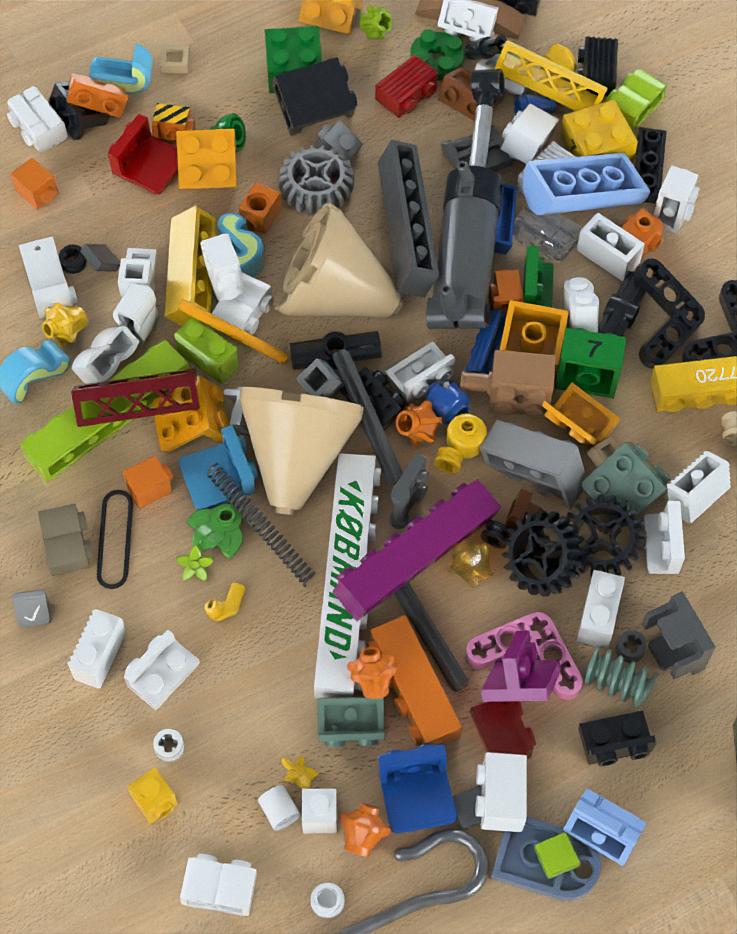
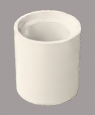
M279 785L266 791L258 799L262 810L275 831L291 825L300 817V813L284 785Z

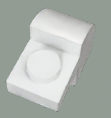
M127 249L126 258H121L118 276V287L121 297H123L131 282L146 284L155 292L154 278L158 258L157 249Z

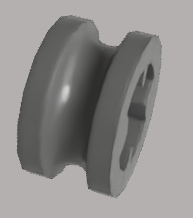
M634 630L626 631L618 640L616 652L618 656L623 657L625 662H638L644 656L647 641L640 632ZM627 641H634L633 645L636 643L639 645L635 653L629 652L630 648L628 650L624 648Z

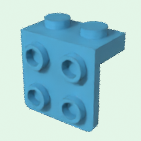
M233 425L221 428L222 444L183 456L178 461L196 510L210 509L231 501L227 500V496L223 495V491H219V487L215 486V482H211V478L207 477L208 470L215 463H219V465L209 475H213L220 467H223L221 473L227 472V475L218 481L217 484H220L227 476H231L229 482L235 481V484L226 490L225 493H228L235 485H239V488L229 498L233 497L240 489L243 490V493L234 500L239 499L243 494L248 496L255 493L254 478L258 477V473L253 460L247 461L244 452H247L248 449L243 435H237ZM227 482L225 485H223V486L221 487V489L225 488V486H226L229 482Z

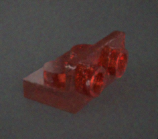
M520 701L485 702L470 708V714L486 752L527 755V759L531 758L536 740L529 726L525 728L520 717L523 716Z

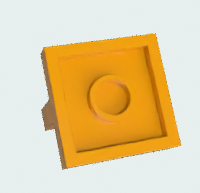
M302 0L298 22L351 35L356 10H361L363 0Z

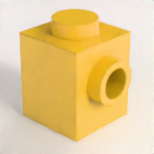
M156 767L127 786L132 800L150 824L169 815L174 807L178 805L174 792Z

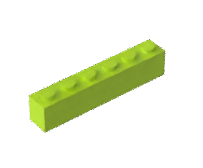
M164 340L159 345L150 347L145 355L135 362L128 363L120 373L105 381L189 369L188 362L168 341ZM164 389V390H161V391H163L164 393H167V392H169L171 389ZM154 391L146 392L140 402L150 408L154 399L160 395ZM141 393L131 394V396L137 399ZM118 396L113 399L109 406L118 413H125L133 403L124 396ZM104 398L100 400L104 403H107L110 398ZM92 400L81 402L84 419L97 417L102 410V407ZM137 405L133 409V411L142 410ZM72 406L64 413L55 415L49 421V424L39 431L30 433L20 446L25 459L47 483L134 419L77 427L74 406ZM105 410L102 416L111 415V413Z

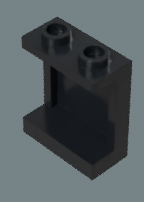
M338 57L275 75L272 86L290 136L301 133L302 128L343 115H346L347 118L353 116L358 106L357 98L354 91L349 90L346 82L348 81V73L346 67L340 65Z

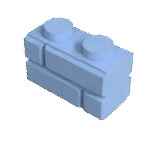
M587 788L575 806L563 831L624 866L647 822Z

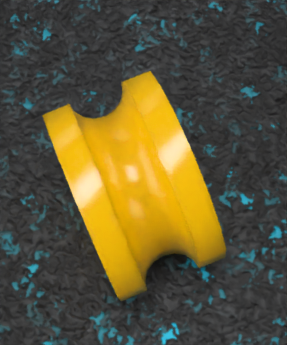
M440 447L437 450L438 457L434 460V466L438 470L449 474L460 472V463L463 462L464 455L455 448Z

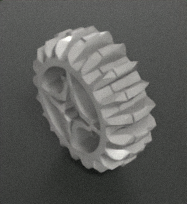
M312 144L309 150L300 147L299 154L291 152L290 159H284L283 167L279 171V188L283 200H287L289 207L296 206L298 213L307 210L310 217L313 211L317 212L326 203L342 209L344 201H349L354 190V172L350 161L345 160L343 153L337 154L334 147L327 151L324 144L320 149H315ZM300 175L302 177L301 182L297 184L295 180ZM336 176L338 181L333 185L331 183L332 178Z

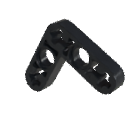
M650 258L637 266L635 278L639 285L670 316L639 349V358L642 364L646 367L654 368V366L665 363L703 323L705 311L701 304L660 261ZM648 269L653 270L652 277L650 278L646 275ZM660 280L664 281L663 284L656 287V284H658ZM666 287L674 290L676 294L675 301H669L664 296V289ZM683 302L684 304L677 309L676 306ZM689 311L693 313L692 320H688L686 317ZM668 327L675 329L678 333V340L676 342L668 339L666 335ZM662 345L664 348L660 349L656 354V358L653 359L650 355L652 349Z
M737 280L725 282L719 295V302L731 333L689 342L685 346L682 362L737 356V320L735 319L737 315L735 303L737 301H735L733 295H728L731 291L734 295H737ZM720 344L728 345L732 349V353L728 355L718 352L717 346ZM696 352L697 355H702L701 359H697L695 355L691 356V353Z

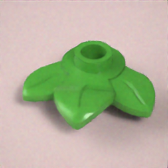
M221 504L215 509H199L192 513L186 521L190 527L196 529L193 535V547L197 545L201 552L219 546L221 552L228 559H231L242 545L243 535L239 529L242 523V514H239V509H235V505ZM228 514L232 516L227 521L221 519L223 515Z

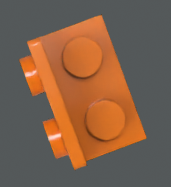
M71 74L67 103L121 118L128 100V94L125 93L124 88L97 81L87 76Z

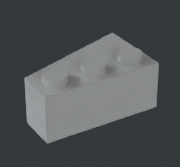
M497 419L486 436L485 441L479 447L487 466L519 483L522 478L538 486V493L546 496L549 492L563 499L562 506L570 510L583 491L582 482L587 476L578 446L568 440L561 441L549 437L541 431L534 432L522 428L517 423H507Z

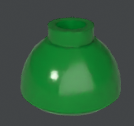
M226 114L210 130L235 129L237 153L242 150L245 144L246 128L238 114Z

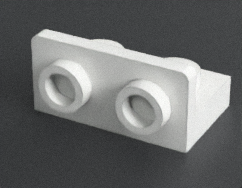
M444 0L437 26L445 28L444 32L451 35L459 36L460 33L470 36L469 39L474 42H478L479 39L484 37L493 38L495 33L493 28L499 8L474 0Z
M667 501L664 512L646 514L643 519L644 531L647 532L645 549L647 572L649 574H679L685 560L680 501Z
M167 630L162 636L159 634L154 637L148 645V651L140 659L135 658L127 666L124 678L129 689L153 709L157 710L194 671L200 662L195 655L175 640L174 634L170 630Z

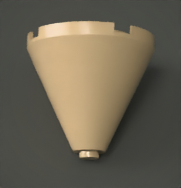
M329 203L323 205L303 231L302 235L305 237L297 251L293 249L287 261L274 296L273 304L278 306L275 307V310L284 315L388 318L392 314L396 315L404 301L401 298V293L397 291V285L342 211Z
M241 387L239 401L270 506H276L275 513L294 515V509H302L362 420L364 407L351 402L303 393L300 395L275 389Z

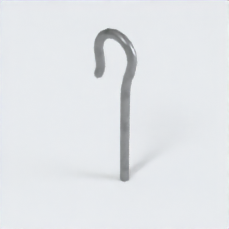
M452 828L435 831L411 847L396 849L393 854L396 860L411 861L422 857L442 843H460L467 847L473 855L475 862L474 874L470 881L462 887L445 891H434L412 897L335 934H368L422 908L451 904L469 899L480 891L487 879L489 862L485 849L476 837L464 830Z

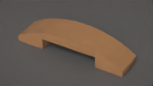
M420 0L415 15L439 21L444 0ZM474 0L499 8L493 28L494 34L518 40L525 21V16L498 0Z

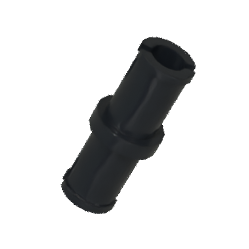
M501 35L495 38L484 37L479 39L478 42L468 43L465 50L471 49V52H467L465 55L469 60L493 58L496 54H501L503 50L502 44L506 43L507 38Z

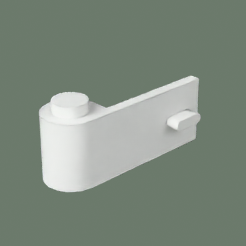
M53 236L19 245L40 319L46 318L45 308H53L54 303H61L65 307H73V304L78 303L74 286H67Z

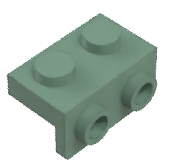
M364 696L317 698L318 741L325 742V746L341 747L345 746V741L358 740V745L372 746L378 745V740L385 739L383 698L368 699Z

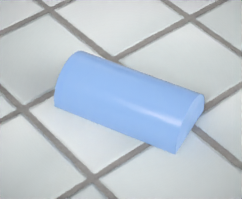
M625 153L528 161L523 175V190L529 208L537 215L639 205L647 199L650 193L649 188Z

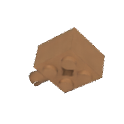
M495 350L492 371H489V374L462 371L460 388L462 390L487 392V395H489L488 411L496 412L500 415L512 413L539 418L547 412L541 406L542 403L546 401L551 404L556 355Z

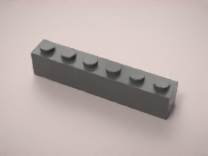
M390 140L378 161V169L398 293L425 298L439 277L418 149L417 145Z

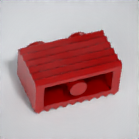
M415 54L375 85V99L395 116L401 118L405 113H411L417 104L420 103L421 99L429 98L435 93L438 73Z

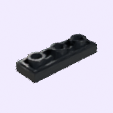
M639 127L634 167L650 190L649 196L644 202L656 204L662 185L667 131Z

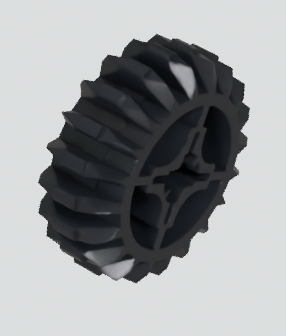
M600 494L598 495L599 503L593 504L591 497H587L586 503L588 507L584 508L580 503H577L575 508L579 514L576 515L572 512L567 514L573 525H577L579 528L575 536H578L584 523L588 525L589 530L592 532L591 537L586 541V545L582 547L586 549L587 553L579 555V560L586 564L584 567H579V572L584 574L590 567V576L592 577L593 570H602L609 573L608 570L614 569L615 575L622 576L620 566L623 565L626 570L631 571L633 567L629 558L637 562L641 560V556L634 550L642 551L646 548V544L638 540L646 538L647 532L637 530L644 525V520L642 518L634 519L638 514L636 508L625 512L628 508V501L623 500L619 506H616L617 497L614 495L610 497L609 503H605L604 495ZM609 514L619 519L603 523L593 516ZM627 525L630 531V540L625 550L622 551L616 542V537L621 533V529ZM596 528L603 534L611 533L609 534L611 545L603 539L599 540ZM598 551H606L615 558L597 560L588 555H594Z
M539 510L537 515L535 513L526 514V521L524 519L516 520L518 529L510 528L508 530L512 539L503 541L504 545L509 546V550L501 554L504 558H509V562L503 568L509 571L513 570L509 579L515 582L519 581L517 587L521 590L528 589V593L531 595L540 593L541 596L546 597L551 592L553 594L562 593V587H572L570 577L574 579L581 577L576 568L586 565L583 561L579 560V555L587 553L586 549L579 548V544L585 539L583 536H575L579 529L577 525H569L570 519L566 516L560 517L558 512L551 511L548 514L544 510ZM544 528L552 529L558 535L560 541H551L549 535H545ZM528 565H537L539 572H543L544 579L536 577L530 571Z

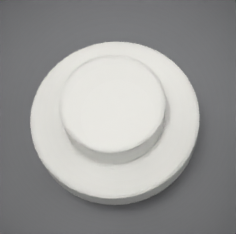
M322 883L312 891L310 903L313 911L318 916L332 918L342 911L345 897L341 888L336 884Z

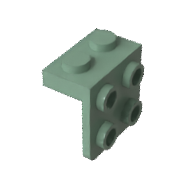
M625 442L583 480L582 487L596 503H599L598 495L600 494L604 495L605 503H609L612 495L616 496V506H619L623 500L628 501V508L625 512L636 508L638 516L658 497L668 493L667 484H669L668 481L671 478L660 466L655 468L648 461L650 455L642 445ZM607 514L611 520L619 519L616 516Z

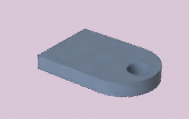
M527 817L522 832L504 831L491 879L557 900L572 901L584 897L593 889L600 875L601 860L598 851L567 834L579 861L587 863L591 867L592 875L587 879H581L574 874L572 869L548 879L534 850V845L564 833V828Z

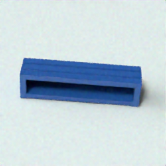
M503 183L501 211L498 218L494 252L503 255L508 253L513 243L518 189L516 186Z
M492 310L489 327L480 328L465 372L489 374V371H492L495 350H500L506 315L502 310Z

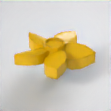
M303 756L298 757L295 764L284 757L281 760L283 766L288 770L284 777L285 781L296 782L302 789H309L311 781L319 774L313 768L305 767Z

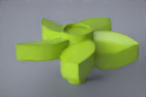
M195 545L191 549L190 555H180L176 557V560L181 566L186 567L183 571V580H188L196 574L199 579L207 581V572L204 567L209 566L214 561V558L209 556L201 557V550Z

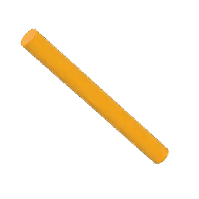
M182 299L178 306V310L281 364H284L289 354L185 299Z

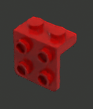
M139 113L132 122L125 126L123 134L117 142H113L109 147L108 157L112 174L154 194H161L178 172L177 147L152 136L148 117Z

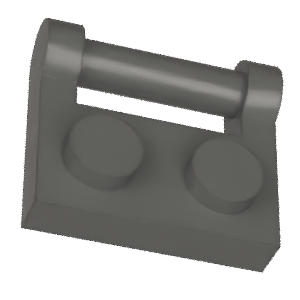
M491 125L486 168L496 172L513 166V158L501 150L504 141L495 126ZM473 135L453 142L448 140L441 143L442 152L450 161L453 169L457 168V164L460 161H466L469 165L471 149L460 153L458 151L471 147Z
M418 453L415 454L391 491V501L394 504V509L390 515V523L396 529H403L408 525V512L416 501L419 503L422 501L428 490V486L425 485L429 476V472L426 471L427 458Z

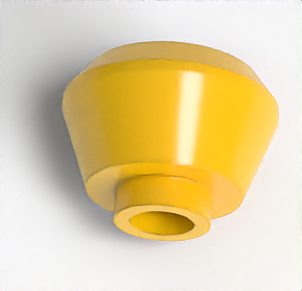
M552 45L543 56L573 72L576 71L575 58L570 49L564 45Z

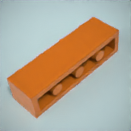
M403 615L370 629V642L367 643L368 648L375 647L383 655L391 654L394 656L393 664L397 665L398 671L391 677L389 688L393 687L397 695L394 701L401 717L407 716L411 724L408 730L413 743L416 746L424 744L446 745L460 739L462 726L407 616Z

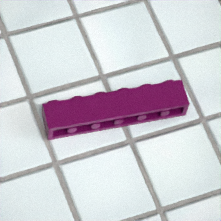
M478 479L470 485H467L465 482L462 483L451 493L452 498L447 502L444 499L436 502L429 509L430 514L424 519L421 515L417 516L406 526L408 530L402 535L398 532L394 533L383 543L385 547L379 552L375 549L371 550L360 560L362 563L356 569L350 566L337 576L338 584L332 593L356 622L483 527L487 521L494 518L502 506Z

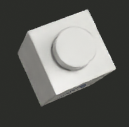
M302 789L303 833H337L336 789Z

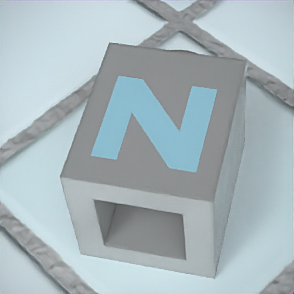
M316 358L296 378L309 395L331 399L345 386L341 376L328 362Z

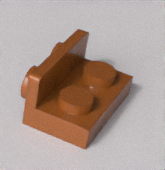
M459 67L445 75L437 98L442 103L475 121L477 102L471 90L472 72ZM505 91L503 97H499V100L497 101V103L494 104L493 107L503 102L504 96L506 94Z

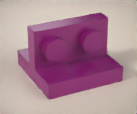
M529 630L516 631L502 658L503 661L495 662L481 689L483 702L547 701L561 672L559 659L536 660L537 648L535 642H531Z

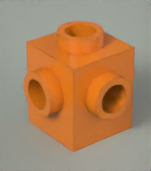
M642 208L635 215L630 214L623 221L621 228L645 243L642 253L643 257L649 251L654 252L663 241L661 236L665 224L656 215L650 214Z

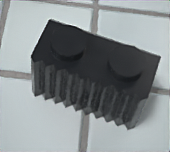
M587 36L584 47L579 46L577 63H582V68H578L577 73L607 87L608 89L604 96H608L616 88L618 39ZM585 89L586 91H588V92H590V93H593V94H595V95H597V96H598V94H599V93L594 92V91H592V90H590V89Z

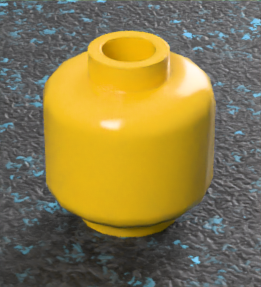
M461 414L454 417L447 428V446L459 450L464 455V459L478 456L481 453L479 447L487 436L486 426L476 415Z

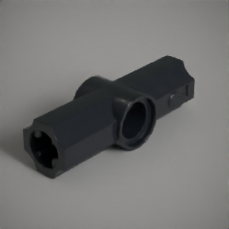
M628 271L617 293L611 295L605 307L603 319L598 326V333H613L623 337L626 329L632 327L640 310V304L646 294V291L635 278V271Z
M333 331L326 334L323 339L289 343L293 370L307 368L316 358L328 362L333 369H337L332 358L336 352L330 351L332 349H345L350 353L353 362L382 358L378 331L352 335Z

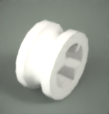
M163 729L155 736L153 745L159 759L165 762H174L182 756L184 742L179 732L173 729ZM166 739H173L174 744L177 745L176 749L172 747V752H165L164 747L160 746L162 742L166 744Z

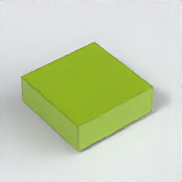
M566 832L534 845V850L548 879L580 865V861Z

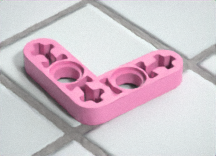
M531 613L474 637L467 644L465 656L469 665L475 669H484L494 665L496 661H503L502 658L508 647L501 643L500 638L502 635L507 633L515 635L516 631L529 630L531 642H535L537 648L536 660H546L543 653L547 649L558 650L562 657L559 661L560 669L564 667L563 674L567 681H574L571 690L567 686L561 687L562 675L560 673L553 688L554 694L560 699L571 700L578 696L583 681L581 674L554 623L545 613ZM533 623H537L538 626H545L543 636L546 641L542 644V637L537 630L531 631ZM491 640H494L495 647L486 652L484 659L479 655L474 656L476 647H479L481 651L491 648Z

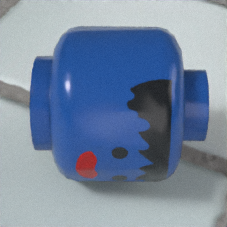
M437 381L427 389L426 400L432 402V410L437 417H442V424L448 425L454 417L469 413L470 398L454 381Z

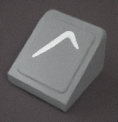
M45 590L12 594L16 618L20 627L50 623V603Z

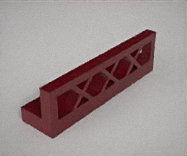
M196 368L74 386L71 390L77 427L200 409L196 385ZM190 386L191 403L179 404L170 397L177 387ZM164 389H171L168 392V394H165L163 391H161ZM154 391L164 398L157 408L150 409L140 402L146 392ZM141 393L137 399L131 396V394ZM124 396L133 405L127 412L118 413L109 406L115 397ZM104 398H110L107 403H104L100 400ZM92 400L102 407L97 417L83 418L81 402ZM166 401H168V402H170V403L172 404L171 406H164V407H163V405L166 403ZM136 405L142 409L138 411H133ZM105 410L111 413V415L102 416Z

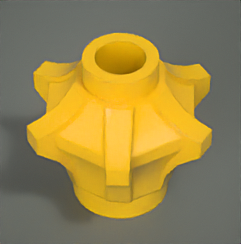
M57 302L54 303L53 308H45L46 321L42 323V330L47 338H54L58 342L59 347L63 348L67 346L68 342H75L77 334L87 327L88 318L80 306L65 307Z

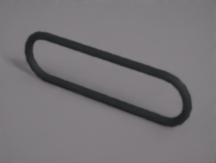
M123 490L109 492L104 497L102 503L97 580L101 586L107 589L119 588L126 582L128 577L133 500L130 494ZM120 494L128 499L124 573L120 582L111 585L105 583L101 576L106 508L109 498Z

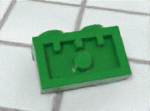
M527 245L524 264L523 303L552 308L554 265L552 263H544V258L539 257V246Z

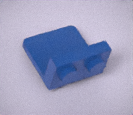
M424 744L417 749L407 751L391 750L384 755L378 756V775L389 826L393 833L399 834L442 826L456 821L457 813L446 772L447 754L444 744Z

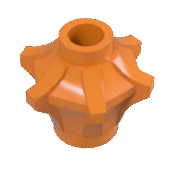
M425 400L420 406L410 403L407 406V410L400 412L396 418L398 432L407 436L411 445L418 447L420 442L423 441L433 444L436 441L435 431L438 429L439 424L442 423V417L435 415L432 410V402L429 400Z
M375 647L363 649L357 660L347 664V668L351 672V680L360 685L363 696L368 699L385 697L389 693L390 679L398 671L397 665L393 664L394 656L391 654L383 655Z
M360 803L359 809H355L350 813H340L339 820L345 831L346 843L344 849L346 851L370 857L371 851L382 838L390 835L391 828L379 816L380 808Z

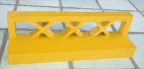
M508 40L494 68L502 69L504 77L575 111L600 104L608 89ZM508 51L519 55L520 59L509 54ZM535 65H540L544 67L545 71L536 67ZM560 77H565L569 79L570 83L561 79ZM585 89H590V90H592V91H594V92H597V93H599V94H598V96H597V95H595V94H593V93H590V92L586 91Z

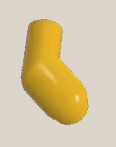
M231 583L226 599L219 602L217 600L208 601L204 608L208 618L219 622L237 614L246 587L239 583Z

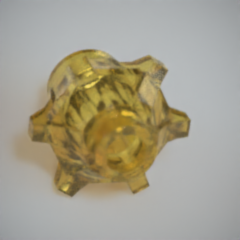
M468 539L464 540L452 548L455 554L453 555L452 562L446 569L449 573L457 574L466 582H469L472 588L494 575L490 570L491 566L489 563L490 545L488 543L482 545L471 544Z

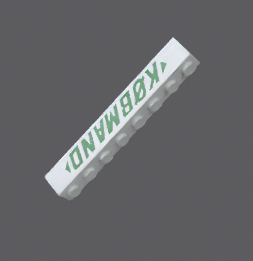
M343 453L338 455L314 682L315 698L354 696L355 690L361 691L360 685L351 680V672L348 670L347 664L357 660L360 657V652L365 649V641L359 640L360 630L367 629L368 614L356 622L332 591L338 584L337 576L350 566L353 569L362 564L360 560L368 553L369 542L375 543L376 524L371 523V514H377L379 496L373 495L374 486L380 487L381 468H376V456Z

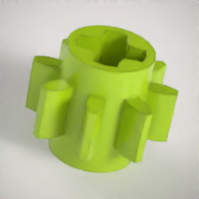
M375 5L366 7L367 13L360 15V29L367 34V39H385V32L392 31V16L386 11L385 6L377 7Z

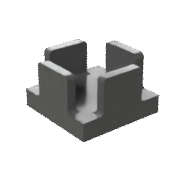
M682 591L671 596L667 604L647 612L642 622L645 630L657 625L662 633V636L651 640L648 647L661 670L665 671L672 668L670 674L673 679L689 672L695 675L704 671L715 649L713 641Z

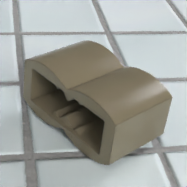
M76 504L38 511L46 558L51 575L56 576L89 568L88 559L94 557L90 539L84 540L82 531L88 529L84 511L78 512Z

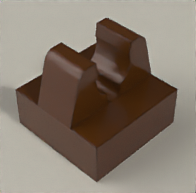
M520 489L511 504L505 521L506 526L517 529L516 520L524 519L526 521V514L535 513L537 515L539 510H543L541 507L530 502L533 493Z

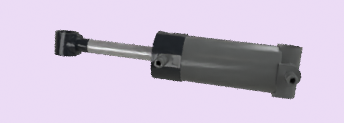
M502 69L473 70L471 75V90L477 102L470 160L469 165L466 161H460L457 164V168L452 170L447 176L443 204L444 214L437 259L439 277L434 283L433 296L428 298L426 308V322L429 329L489 327L491 308L488 298L497 224L501 211L503 179L498 173L486 168L493 106L497 103L499 97H503L505 90Z

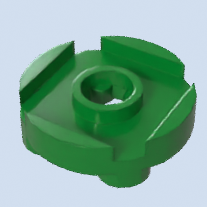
M427 29L422 31L420 37L413 42L410 49V57L416 54L429 67L437 71V81L443 80L445 75L459 67H463L464 49L462 47V40L457 36ZM435 53L443 55L439 56L438 59L433 58Z

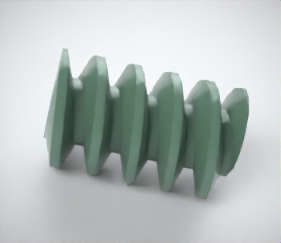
M598 645L586 669L585 684L589 686L597 679V690L602 691L609 685V696L613 697L620 690L621 701L626 702L633 696V707L638 708L646 701L658 673L656 672L650 679L647 678L648 668L646 667L635 673V662L633 661L624 668L622 656H619L612 662L611 651L607 650L602 656H599Z

